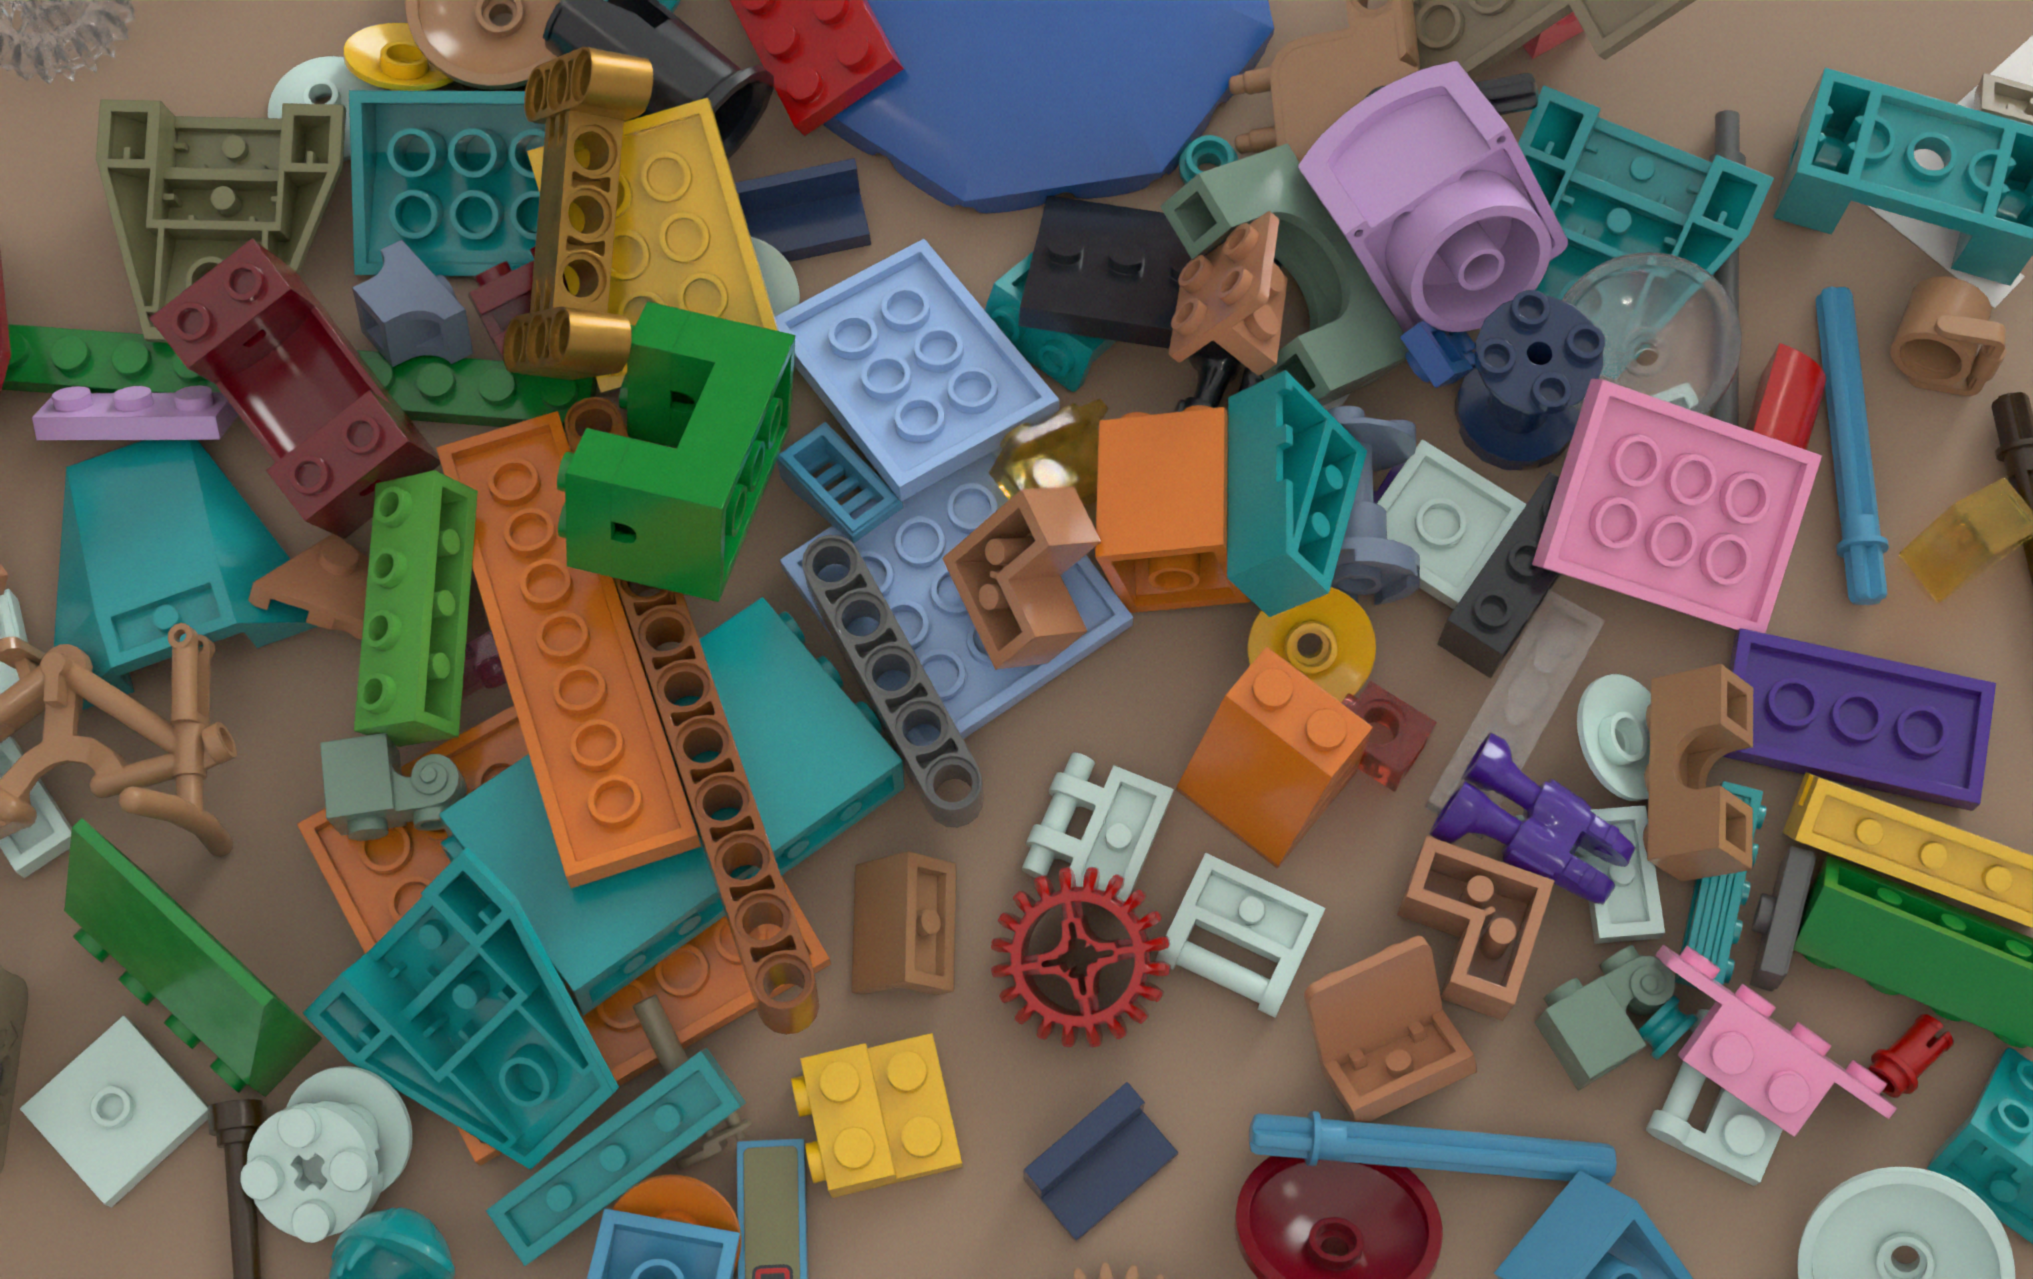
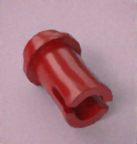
M1921 1014L1915 1019V1023L1887 1050L1878 1049L1871 1055L1872 1065L1868 1070L1887 1083L1882 1092L1893 1098H1898L1902 1093H1913L1918 1088L1917 1078L1954 1045L1953 1037L1949 1031L1944 1032L1938 1039L1934 1036L1944 1027L1940 1021L1928 1014Z

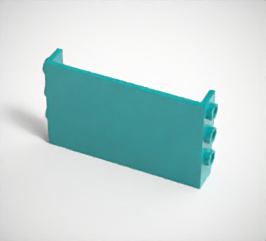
M761 597L699 639L781 876L905 789L903 760L880 735L883 730L878 718L866 703L859 701L854 704L841 689L844 687L840 674L825 656L822 655L816 659L804 646L806 642L804 634L789 613L783 611L777 614L769 603ZM685 696L678 699L674 705L681 707L690 706L700 698ZM713 751L702 752L696 755L692 761L698 763L710 762L716 759L719 753ZM529 754L439 814L448 838L440 842V845L448 859L452 862L468 847L517 897L574 1005L583 1016L725 916L702 844L701 847L570 889ZM731 807L721 808L714 812L711 818L718 821L729 820L740 811ZM744 865L736 868L729 876L738 880L750 879L761 869L753 865Z

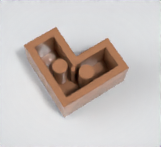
M1074 486L1021 489L942 558L995 670L1047 664L1087 632L1061 575L1101 543V540Z
M1426 836L1416 857L1397 916L1459 937L1441 991V999L1503 1021L1516 1003L1555 881Z

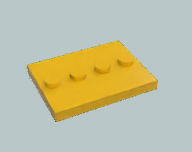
M708 97L624 122L608 313L624 315L628 318L631 325L636 326L648 301L779 331ZM576 139L573 147L574 156L577 162L587 169L590 163V153L587 146L582 141ZM544 146L527 151L539 192ZM572 202L568 210L569 221L577 231L582 232L585 224L584 214L581 208ZM567 265L564 269L565 278L570 293L575 296L580 286L579 277L576 271ZM627 363L619 373L596 376L600 393L621 388L627 373Z

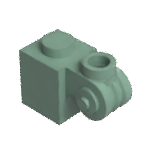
M387 733L320 743L326 818L341 836L348 835L349 839L357 841L379 839L388 835L389 828L407 826L406 822L412 821L414 822V828L418 830L444 829L439 814L467 794V785L464 777L456 765L449 758L441 754H430L422 757L413 767L411 777L402 776L400 751Z
M1633 945L1620 950L1599 965L1604 973L1603 977L1595 979L1584 987L1576 977L1559 986L1543 998L1548 1008L1543 1011L1534 1023L1578 1091L1633 1059L1646 1046L1643 1038L1627 1016L1626 1008L1637 1015L1647 1016L1659 1010L1671 998L1674 992L1675 977L1672 970L1654 956L1639 955Z

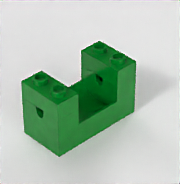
M647 301L636 326L630 324L631 348L627 360V373L623 379L619 395V407L627 410V433L629 437L633 438L586 428L575 453L566 452L564 454L557 475L558 491L565 492V503L558 522V536L566 539L567 567L719 602L790 429L796 335Z

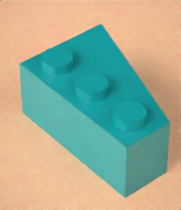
M1286 370L1228 397L1227 578L1269 617L1329 594L1367 455V450Z

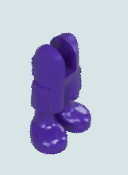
M1490 732L1467 765L1461 778L1464 781L1456 788L1442 808L1429 834L1435 839L1450 844L1468 833H1478L1493 838L1504 844L1501 853L1503 854V862L1552 879L1555 881V885L1585 900L1604 905L1615 889V884L1604 873L1575 857L1574 854L1577 848L1581 847L1610 864L1626 867L1636 847L1617 827L1608 824L1591 811L1592 807L1582 797L1575 795L1557 781L1549 779L1548 782L1544 781L1540 786L1537 785L1513 762L1511 748L1507 741ZM1481 790L1494 791L1524 809V820L1521 821L1502 809Z

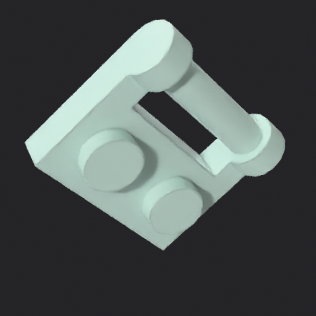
M1205 853L1166 934L1170 939V946L1159 951L1155 961H1164L1170 964L1172 970H1174L1177 964L1260 1004L1257 1010L1276 1018L1324 914L1325 908ZM1194 925L1278 963L1271 980L1187 941Z
M1698 1010L1696 1016L1699 1019L1691 1026L1690 1030L1692 1032L1696 1030L1709 1010ZM1683 1061L1662 1110H1654L1646 1131L1660 1141L1752 1186H1756L1762 1180L1783 1129L1722 1087L1703 1131L1701 1132L1693 1128L1687 1120L1706 1076Z

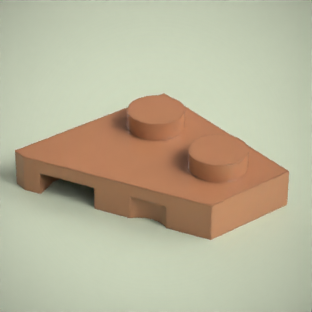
M331 534L253 582L249 602L255 607L268 610L273 599L308 610L306 623L328 630H342L362 640L369 558L339 536Z

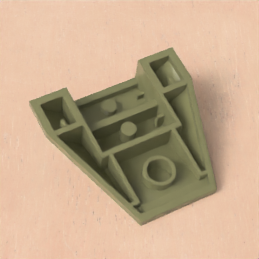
M100 99L96 161L141 329L147 342H167L149 317L252 238L294 269L298 275L300 274L343 168L346 107L344 105L283 103L282 118L175 116L162 101Z

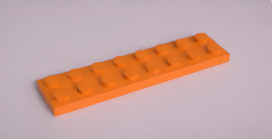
M558 411L436 447L444 475L478 491L472 568L570 889L701 847L613 577L567 567L566 539L558 536V522L565 503V492L558 491L557 475L564 454L571 452Z

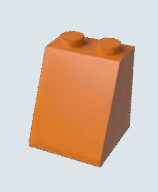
M1196 405L1188 407L1182 412L1154 415L1132 412L1118 419L1099 420L1096 532L1101 543L1095 547V557L1117 597L1128 611L1136 613L1251 602L1227 578L1228 414L1225 407L1212 408Z
M1266 646L1223 698L1177 784L1176 790L1278 869L1356 774L1373 727Z

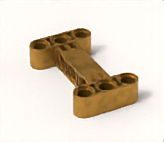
M581 47L536 66L528 78L524 96L525 116L529 122L546 124L530 313L517 315L508 324L504 338L503 359L504 365L509 372L574 380L619 373L627 363L631 348L630 322L624 315L608 313L623 123L626 120L640 116L648 106L653 86V69L649 59L590 47ZM576 139L582 141L590 153V163L587 169L582 167L574 156L573 147ZM572 202L577 204L584 214L585 224L582 232L577 231L569 221L568 210ZM567 265L573 268L579 277L580 286L575 296L567 291L563 283V273Z

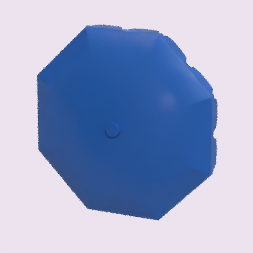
M867 0L904 69L823 125L852 146L873 156L876 153L884 155L892 162L900 175L936 200L951 207H955V205L971 207L979 213H1002L1028 209L1045 204L1047 196H1055L1064 192L1072 193L1076 198L1082 199L1111 197L1136 192L1147 188L1153 180L1162 178L1166 173L1170 175L1177 168L1181 153L1189 143L1202 136L1217 106L1221 102L1226 103L1234 95L1229 89V79L1232 76L1244 74L1245 71L1254 70L1274 34L1268 0Z

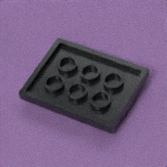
M1047 196L1020 304L1018 326L1169 349L1173 330L1171 322L1176 312L1180 288L1178 279L1183 268L1192 258L1163 212ZM1274 258V263L1281 270L1282 264ZM1211 341L1195 352L1236 359L1215 341Z

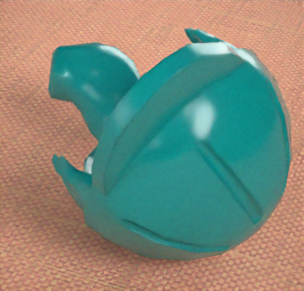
M392 1207L365 1215L352 1223L340 1235L331 1255L332 1265L329 1272V1279H454L455 1266L453 1265L450 1248L445 1238L430 1219L411 1209Z

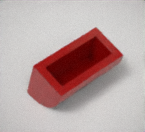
M1779 343L1761 374L1745 429L1807 450L1826 386V375L1823 369L1806 354Z

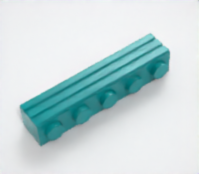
M1723 781L1720 786L1753 808L1754 839L1755 830L1761 829L1766 815V806L1761 805L1763 791ZM1753 841L1752 867L1755 864L1759 845L1753 843ZM1747 871L1696 879L1680 954L1686 946H1689L1721 969L1714 979L1722 985L1730 982L1734 970L1735 960L1730 959L1729 955L1731 945L1738 943L1742 931L1743 921L1738 920L1737 917L1740 905L1745 906L1750 893L1751 883L1745 881ZM1677 973L1675 974V983L1698 989Z

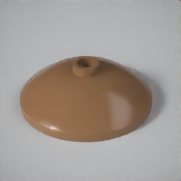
M405 0L407 22L419 50L439 72L458 83L487 90L517 88L527 85L528 78L536 66L557 58L546 48L545 39L542 37L551 13L561 0ZM501 13H508L513 16L512 20L504 26L493 24L495 17Z

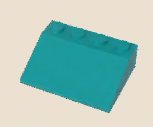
M349 90L355 275H377L383 267L380 250L400 240H403L435 276H476L504 261H508L513 271L534 260L529 249L536 246L540 192L527 151L544 146L546 124L529 122L527 120L524 110L525 91Z

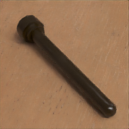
M240 1099L215 1103L207 1107L209 1135L216 1136L217 1147L224 1148L233 1279H262L257 1207L254 1199L244 1192L240 1181L241 1171L247 1164V1153L250 1143L259 1127L264 1123L263 1101L258 1099Z

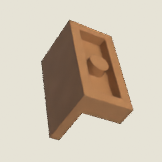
M907 851L855 865L852 993L862 995L895 987L931 995L954 992L956 863Z

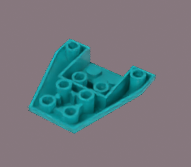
M142 440L66 467L54 647L70 644L83 650L90 657L93 666L92 672L125 694L135 692L129 672L172 657V646L168 642V632L176 624L185 623L195 629L197 634L204 635L212 640V642L244 632L257 648L318 626L306 623L308 610L273 599L268 610L255 607L250 603L249 596L253 582L286 563L291 558L198 440ZM186 633L181 635L180 642L186 638ZM83 698L82 710L95 706Z

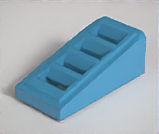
M826 422L788 447L778 456L777 464L781 479L797 496L853 543L904 508L903 501L901 502L886 483ZM827 463H831L833 465L831 468L826 470L817 478H814L812 476L813 473L818 471ZM843 474L847 477V479L827 492L824 489ZM856 487L863 490L842 506L837 502ZM871 499L878 502L855 520L850 516V514Z

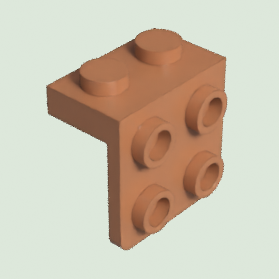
M1415 936L1401 943L1392 944L1381 952L1340 971L1328 973L1320 980L1310 984L1304 992L1321 1071L1353 1122L1368 1123L1477 1072L1473 1052L1443 1010L1432 948L1422 936Z

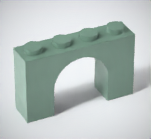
M1287 143L1198 173L1160 207L1192 259L1198 255L1210 253L1224 243L1237 226L1243 223L1250 224L1268 211L1279 218L1274 258L1290 272L1298 283L1308 306L1310 328L1309 332L1297 336L1278 351L1277 364L1262 375L1266 380L1286 370L1323 406L1376 382L1406 360L1405 353L1409 350L1400 338L1404 332L1372 283L1345 236L1307 183L1298 168L1300 162Z

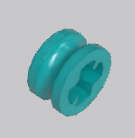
M1675 995L1638 1030L1643 1040L1651 1045L1652 1053L1650 1055L1656 1061L1699 1019L1694 1013H1682L1679 1009L1680 1000Z

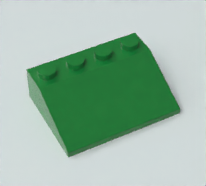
M81 818L72 827L64 911L81 926L73 935V938L101 963L110 955L126 969L118 980L146 1006L157 998L172 1012L163 1023L191 1049H194L201 1041L218 1056L210 1065L211 1069L235 1091L240 1093L249 1085L266 1097L318 1044L322 1037L148 874L88 822Z

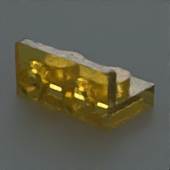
M1101 398L1081 407L1076 403H1072L1061 408L1048 421L1036 426H1032L1030 423L1017 426L1001 441L1000 447L1002 451L989 471L990 476L1008 499H1011L1021 489L1074 486L1084 507L1097 502L1099 430L1097 427L1099 426V420L1104 418L1109 408Z

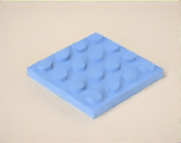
M1004 446L903 500V509L857 542H851L860 553L963 739L1133 626V616L1087 555H1085L1065 571L1061 578L1084 622L1087 632L1047 664L995 670L942 558L1021 489L1035 488ZM872 499L850 514V516L855 520L878 502ZM833 525L780 559L782 570L830 636L831 634L810 597L802 561L803 554L808 545L819 537L837 535L848 539ZM832 564L823 568L817 577L825 582H836L843 579L848 574L849 569L840 564ZM860 617L853 620L846 630L855 636H866L874 632L879 623L871 617ZM891 670L883 673L878 678L876 684L884 690L895 691L905 686L910 678L901 671ZM921 724L913 727L905 738L916 746H927L938 739L940 732L931 725Z

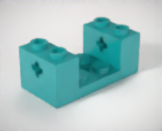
M1825 67L1800 116L1773 218L1832 235L1851 201L1960 232L1951 269L2011 286L2033 256V126ZM1919 149L1934 151L1941 157L1944 168L1928 170L1922 167L1916 161L1914 151Z

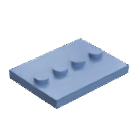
M925 239L775 316L780 332L796 335L794 366L901 502L1060 414L1058 397Z

